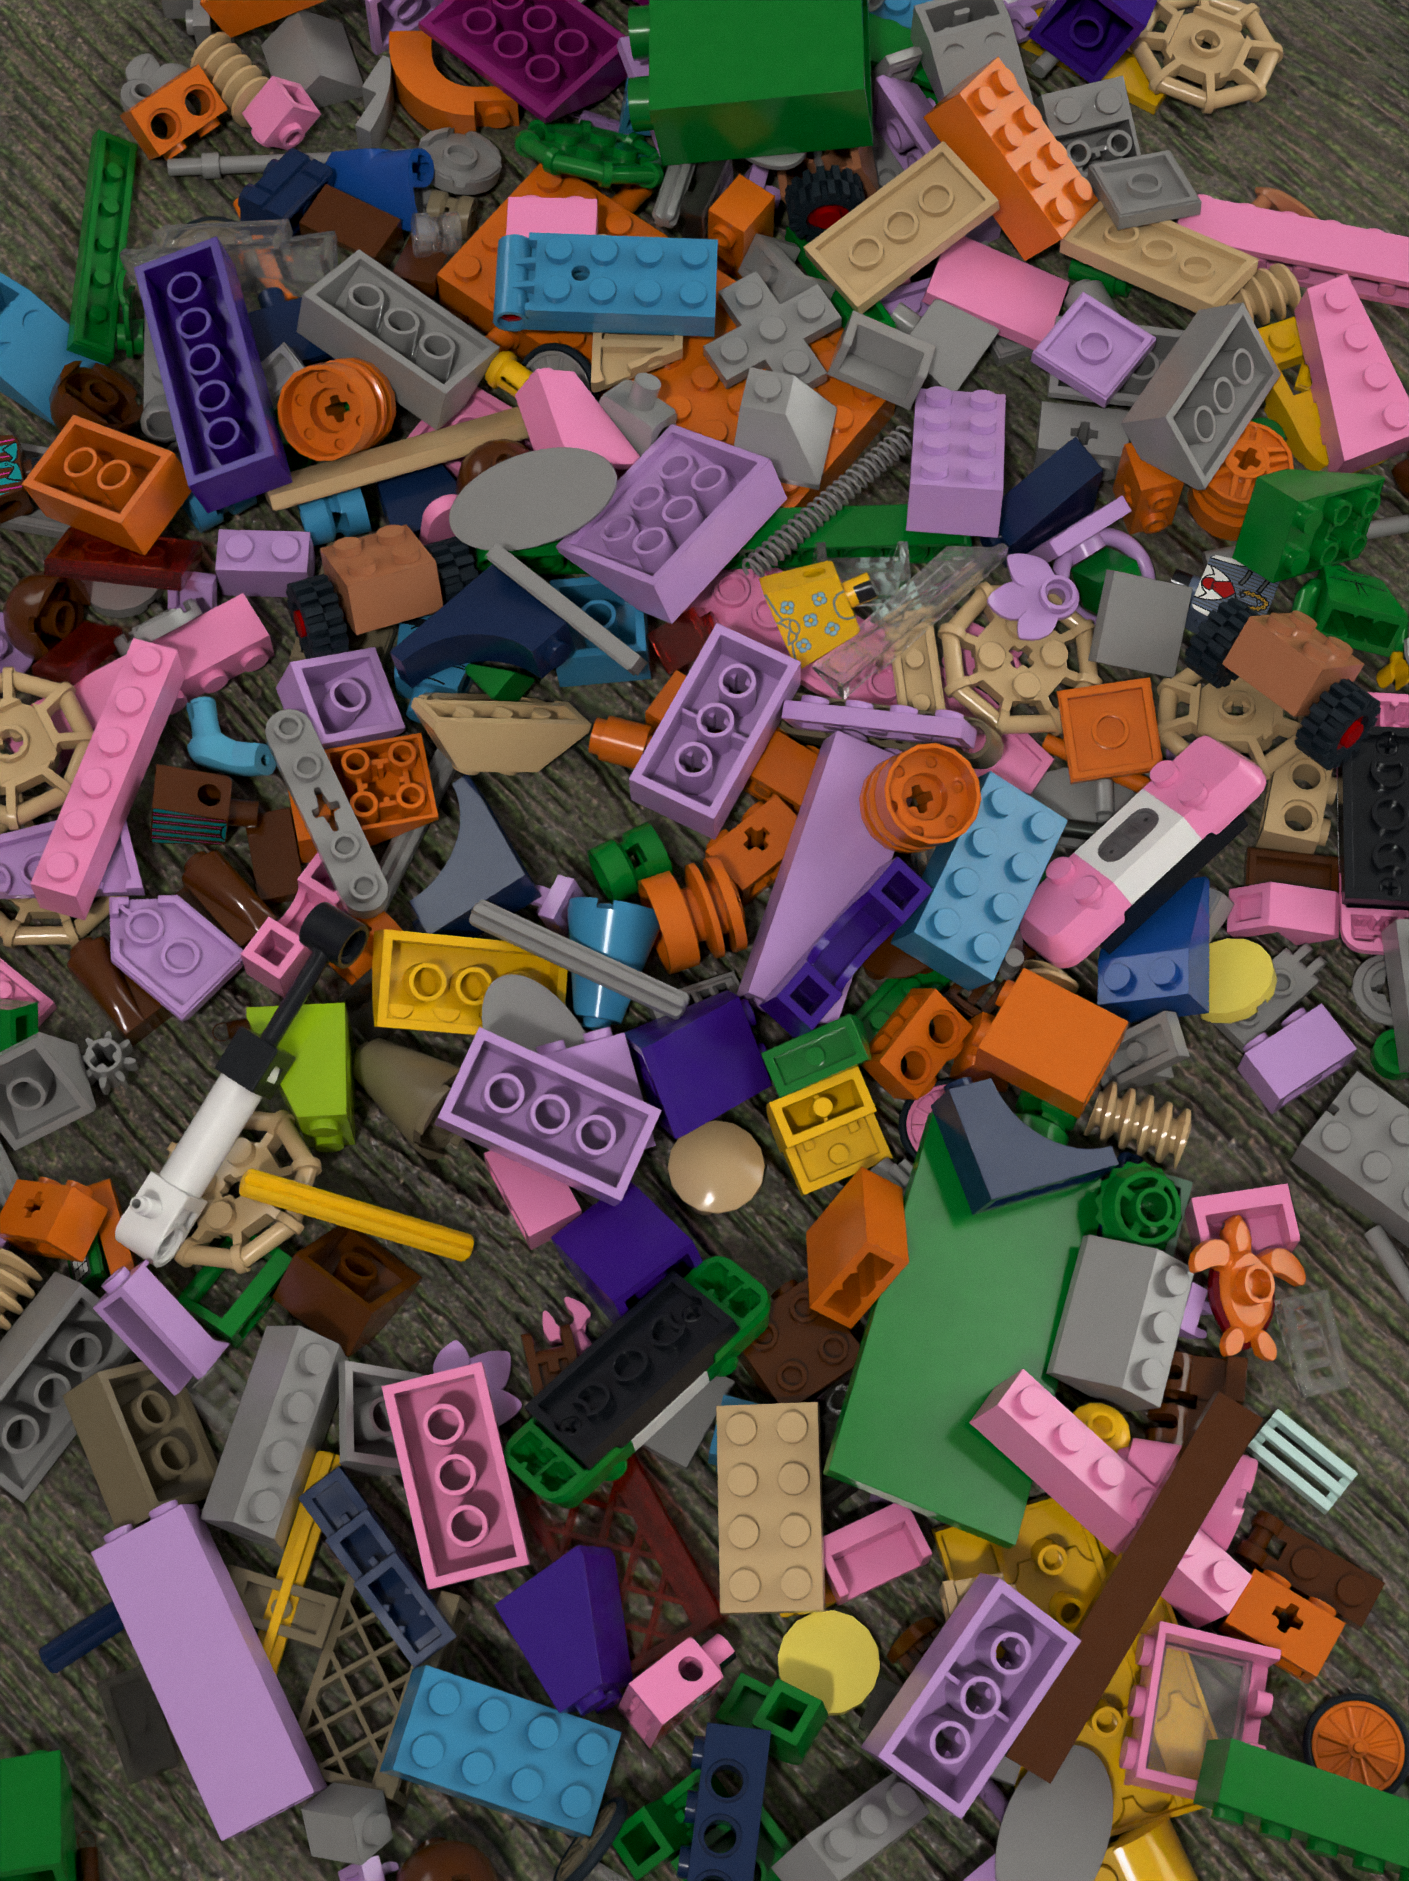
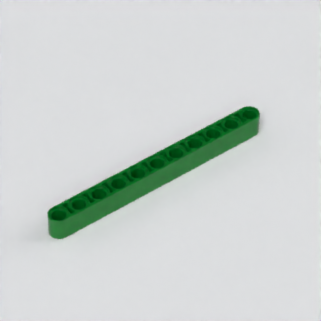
M908 504L842 506L841 511L836 510V516L829 515V521H823V527L816 526L817 532H810V538L803 537V544L797 543V549L790 548L791 554H784V560H778V566L771 565V568L804 567L824 561H832L834 566L952 563L969 558L973 554L972 536L906 531ZM807 507L778 508L722 570L742 569V560L748 558L749 553H755V549L761 547L762 542L768 541L769 536H774L775 531L781 530L782 525H787L789 519H794L796 513H800L802 508ZM562 539L531 549L508 551L537 575L588 574L558 552L556 545ZM773 539L771 542L777 545L775 539ZM476 548L477 569L482 573L492 563L487 559L488 556H486L488 550ZM760 550L758 553L764 557L762 551ZM746 562V568L752 569L749 562Z

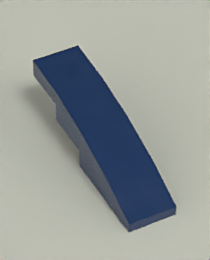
M341 1466L337 1467L298 1497L327 1537L325 1541L355 1581L353 1585L414 1668L418 1667L457 1637L456 1632L404 1553L344 1468Z

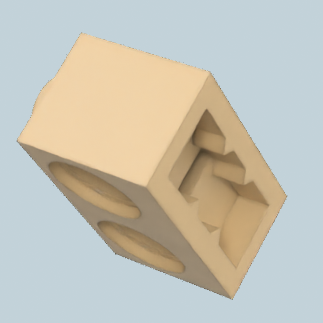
M1301 752L1270 774L1255 848L1314 854L1317 845L1325 847L1331 826V819L1323 818L1326 804L1333 805L1337 793V777L1331 776L1332 770H1326ZM1293 780H1305L1313 789H1302ZM1286 821L1299 822L1305 831L1292 830L1287 826Z

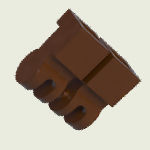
M1174 1351L1169 1375L1175 1376L1178 1380L1167 1379L1163 1399L1173 1402L1180 1400L1194 1401L1195 1409H1188L1176 1403H1161L1160 1408L1148 1409L1147 1418L1155 1422L1169 1424L1173 1429L1149 1428L1145 1431V1440L1183 1445L1215 1390L1243 1406L1248 1358L1228 1356L1227 1359L1193 1356L1192 1354Z

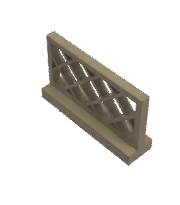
M349 1574L326 1644L322 1650L298 1719V1724L306 1741L324 1732L332 1748L334 1756L318 1764L325 1782L383 1790L385 1802L405 1808L413 1783L382 1773L380 1768L414 1667L411 1664L409 1673L393 1682L390 1681L380 1659L400 1648L395 1641H392L375 1650L365 1628L379 1619L374 1612L360 1618L354 1606L358 1590L353 1585L355 1581ZM428 1590L456 1632L457 1637L418 1667L428 1665L450 1673L472 1607L460 1595L442 1590L441 1593ZM351 1615L354 1623L346 1627L349 1617ZM359 1632L369 1655L343 1668L337 1655L342 1640ZM374 1663L384 1687L358 1700L348 1677ZM334 1665L337 1673L329 1676L332 1666ZM342 1682L352 1705L326 1718L320 1705L323 1692ZM404 1687L399 1700L395 1691ZM389 1695L396 1710L393 1721L374 1733L363 1709ZM357 1714L367 1737L341 1751L331 1727ZM316 1715L319 1723L312 1727ZM384 1738H386V1741H385V1744H384V1747H383V1750H382L381 1747H380L379 1741H381V1740H383ZM372 1746L379 1761L372 1783L355 1779L346 1762L347 1759ZM339 1764L344 1775L329 1771V1769Z

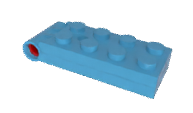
M529 232V238L517 234L503 236L499 239L497 247L493 323L497 328L510 332L546 330L714 337L718 239Z

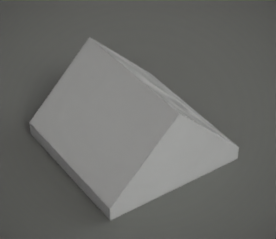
M301 10L289 15L261 45L271 77L275 76L300 83L317 108L363 96V81L342 23L306 10Z
M38 1032L0 1052V1133L14 1151L95 1110V1100L78 1044Z
M347 1360L338 1362L341 1467L344 1468L350 1478L402 1475L381 1386L421 1377L422 1374Z

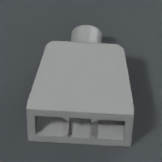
M935 299L922 317L902 302L898 304L891 314L897 330L935 346L928 374L922 385L924 389L940 386L951 391H957L1000 331L995 326L940 299Z
M638 373L634 381H622L605 392L598 402L640 457L671 424L676 425L677 420L675 409L657 398L661 382L656 376L649 373Z

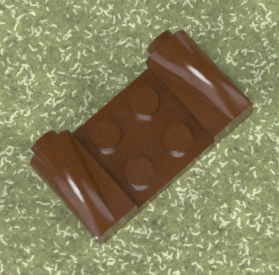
M218 850L209 853L206 851L197 852L185 863V872L181 879L184 888L174 895L180 896L243 950L268 917L278 921L275 914ZM102 936L96 939L86 937L71 949L69 954L71 958L67 963V968L73 980L97 1004L123 1039L130 1041L132 1047L173 1016L170 1011L111 963L110 942Z

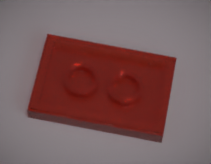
M69 527L45 558L44 576L182 591L202 559L203 543H200V541L158 537L144 556L74 527Z

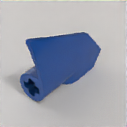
M363 148L331 152L325 165L331 167L333 171L334 188L401 219L403 230L420 235L424 234L415 204L414 189L427 187L431 184L434 177V163L431 155L425 149L415 148L392 151L379 148Z

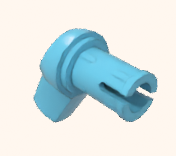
M197 697L192 699L191 703L186 704L192 729V739L187 745L189 756L196 764L212 771L240 777L273 774L276 763L268 745L235 741L221 733L216 700L214 698Z

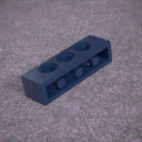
M707 1722L706 1736L695 1735L691 1768L701 1769L699 1791L688 1790L684 1823L694 1824L692 1846L681 1845L677 1878L687 1879V1881H707L711 1879L719 1881H753L771 1731ZM722 1770L735 1772L742 1781L740 1792L730 1798L717 1795L711 1786V1780L714 1775ZM714 1825H726L734 1832L736 1842L732 1849L725 1853H715L705 1844L704 1835Z

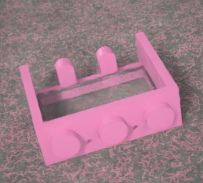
M1159 1621L1150 1628L1147 1634L1142 1633L1138 1641L1135 1657L1136 1664L1142 1665L1139 1685H1133L1127 1708L1128 1716L1134 1717L1131 1737H1125L1119 1758L1120 1768L1126 1769L1124 1785H1134L1194 1800L1207 1740L1233 1738L1266 1750L1265 1745L1258 1744L1261 1718L1270 1713L1273 1705V1694L1265 1692L1268 1667L1280 1660L1281 1650Z

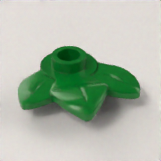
M121 270L116 278V290L119 302L123 308L124 323H117L118 350H126L127 359H135V355H144V319H136V285H130L126 292L124 277L127 270Z

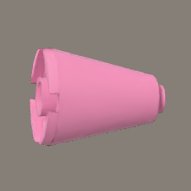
M1132 1438L1129 1446L1119 1449L1117 1454L1153 1487L1158 1489L1183 1445ZM1248 1455L1241 1456L1200 1527L1225 1552L1241 1521L1245 1510L1242 1506L1246 1493H1251L1257 1472L1258 1460Z

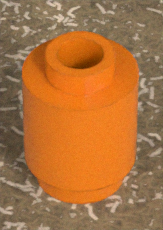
M611 715L608 719L597 717L591 732L588 752L598 755L599 761L634 769L653 737V726Z

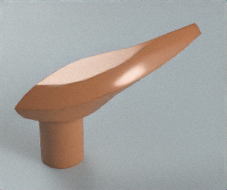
M1270 187L1255 188V193L1258 197L1251 204L1256 207L1271 208L1279 212L1290 211L1300 216L1319 219L1304 204L1283 191Z

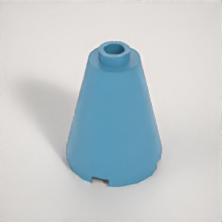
M592 897L569 899L567 911L570 940L637 971H643L660 930L653 909L613 900V904H597L598 898ZM571 972L573 1013L576 1018L583 1020L582 1028L595 1031L610 1027L611 1024H621L631 999Z

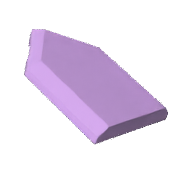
M158 895V899L109 897L111 963L181 1022L189 1020L242 968L243 961L240 954L243 949L180 896Z

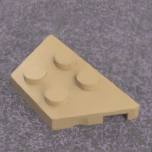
M593 332L591 392H600L624 380H630L638 373H647L683 358V336Z

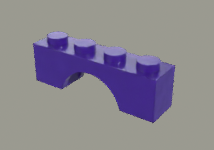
M898 856L879 867L759 1006L793 1038L812 1031L843 995L844 987L858 968L894 931L906 922L933 889Z

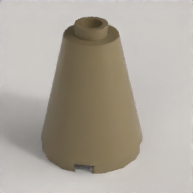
M376 1038L370 1042H365L356 1050L352 1060L354 1078L419 1154L428 1160L440 1159L445 1155L439 1150L449 1143L458 1147L465 1140L463 1137L434 1125L458 1074L459 1066L383 1038Z

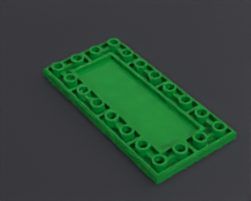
M933 1111L928 1114L903 1198L909 1263L871 1307L824 1467V1475L1004 1548L1010 1549L1016 1546L1033 1480L969 1422L992 1390L1022 1369L1055 1396L1059 1380L1046 1374L1082 1238L1085 1235H1097L1100 1223L1095 1219L1098 1212L1095 1198L1101 1193L1100 1182L1102 1180L1099 1179L972 1215Z

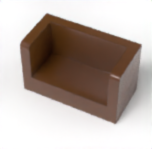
M325 184L299 221L303 246L312 249L321 237L352 253L360 249L387 269L404 245L401 219L328 184Z

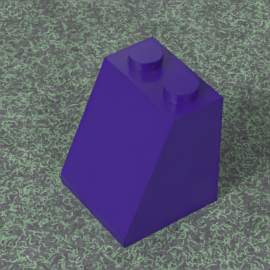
M1049 0L1028 36L1089 83L1101 81L1146 28L1157 0Z
M729 990L687 1006L685 1013L679 1019L674 1020L668 1016H663L625 1032L630 1055L647 1101L650 1105L662 1110L657 1123L675 1139L690 1133L772 1086L767 1073V1067L761 1055L767 1049L762 1042L756 1043L751 1027L757 1024L753 1010L746 998L740 1000L739 996Z
M631 1181L619 1204L612 1206L599 1200L550 1237L566 1268L613 1324L672 1270L684 1278L703 1262L693 1240Z
M577 1545L494 1606L558 1712H579L583 1716L595 1710L596 1714H601L620 1702L623 1697L620 1690L633 1681L615 1556L609 1547Z

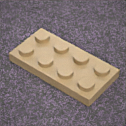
M942 141L805 245V255L856 312L863 314L1000 209L999 200L954 151Z
M1101 201L1086 213L1060 241L1059 251L1083 264L1092 266L1119 280L1126 281L1158 297L1187 308L1194 313L1201 309L1226 305L1257 273L1259 260L1252 255L1170 220L1117 230Z
M801 1402L716 1406L720 1614L826 1612L819 1403Z

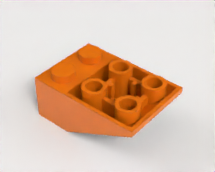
M421 733L324 749L370 847L439 820ZM288 790L301 864L309 863L317 854V850ZM322 794L316 795L319 806V815L317 817L323 816L331 829L337 831L334 811L338 808L330 810L327 804L324 803Z

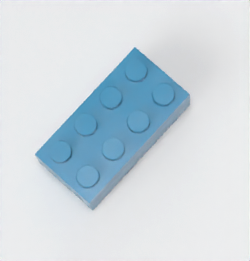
M991 771L978 777L981 802L976 819L964 834L948 843L936 846L921 877L933 890L906 922L896 930L890 942L967 991L994 981L1068 821Z
M423 1665L412 1669L380 1772L573 1837L591 1836L622 1732L568 1713H559L558 1710L428 1665Z

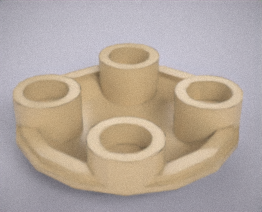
M717 1120L709 1121L678 1138L671 1149L668 1163L671 1185L682 1201L690 1205L691 1209L699 1215L706 1216L712 1213L721 1214L735 1211L752 1200L762 1188L765 1164L761 1148L749 1132L734 1123Z

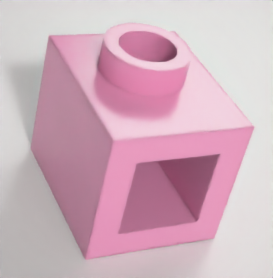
M272 76L242 112V115L251 126V134L258 143L266 148L276 147L288 151L304 139L305 133L315 123L321 113L300 83Z

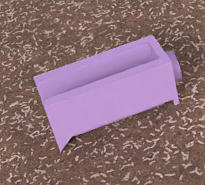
M147 1259L130 1271L125 1266H122L101 1285L106 1293L95 1304L93 1309L175 1396L185 1387L193 1375L198 1380L202 1378L230 1343L212 1339L146 1267L150 1263Z

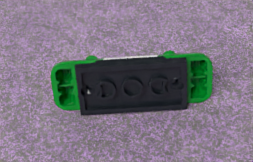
M715 1256L704 1260L684 1278L672 1270L524 1406L532 1418L506 1443L504 1458L510 1470L540 1499L566 1509L579 1505L603 1481L619 1479L627 1469L626 1460L716 1376H727L737 1368V1356L758 1338L769 1325L771 1300L767 1290L735 1262L722 1256Z

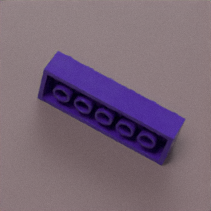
M218 237L210 238L134 267L187 484L205 511L211 513L292 483L293 480L236 266Z

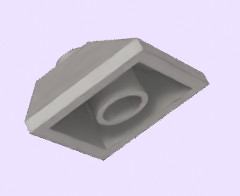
M750 367L740 405L734 446L771 459L781 483L819 490L837 407L794 375Z

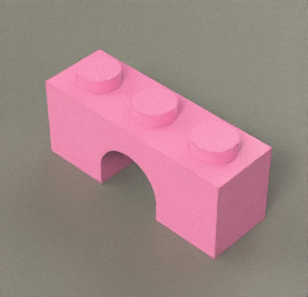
M318 852L298 877V891L286 913L278 921L268 917L240 954L246 974L283 998L312 953L311 950L303 946L299 941L301 926L310 911L318 904L328 902L349 914L343 907Z

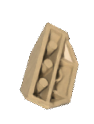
M425 692L418 697H414L411 708L436 747L452 763V767L455 770L466 775H477L479 772H499L504 775L513 776L518 772H539L588 734L592 725L566 701L544 702L536 698L521 697L518 702L493 700L487 694Z

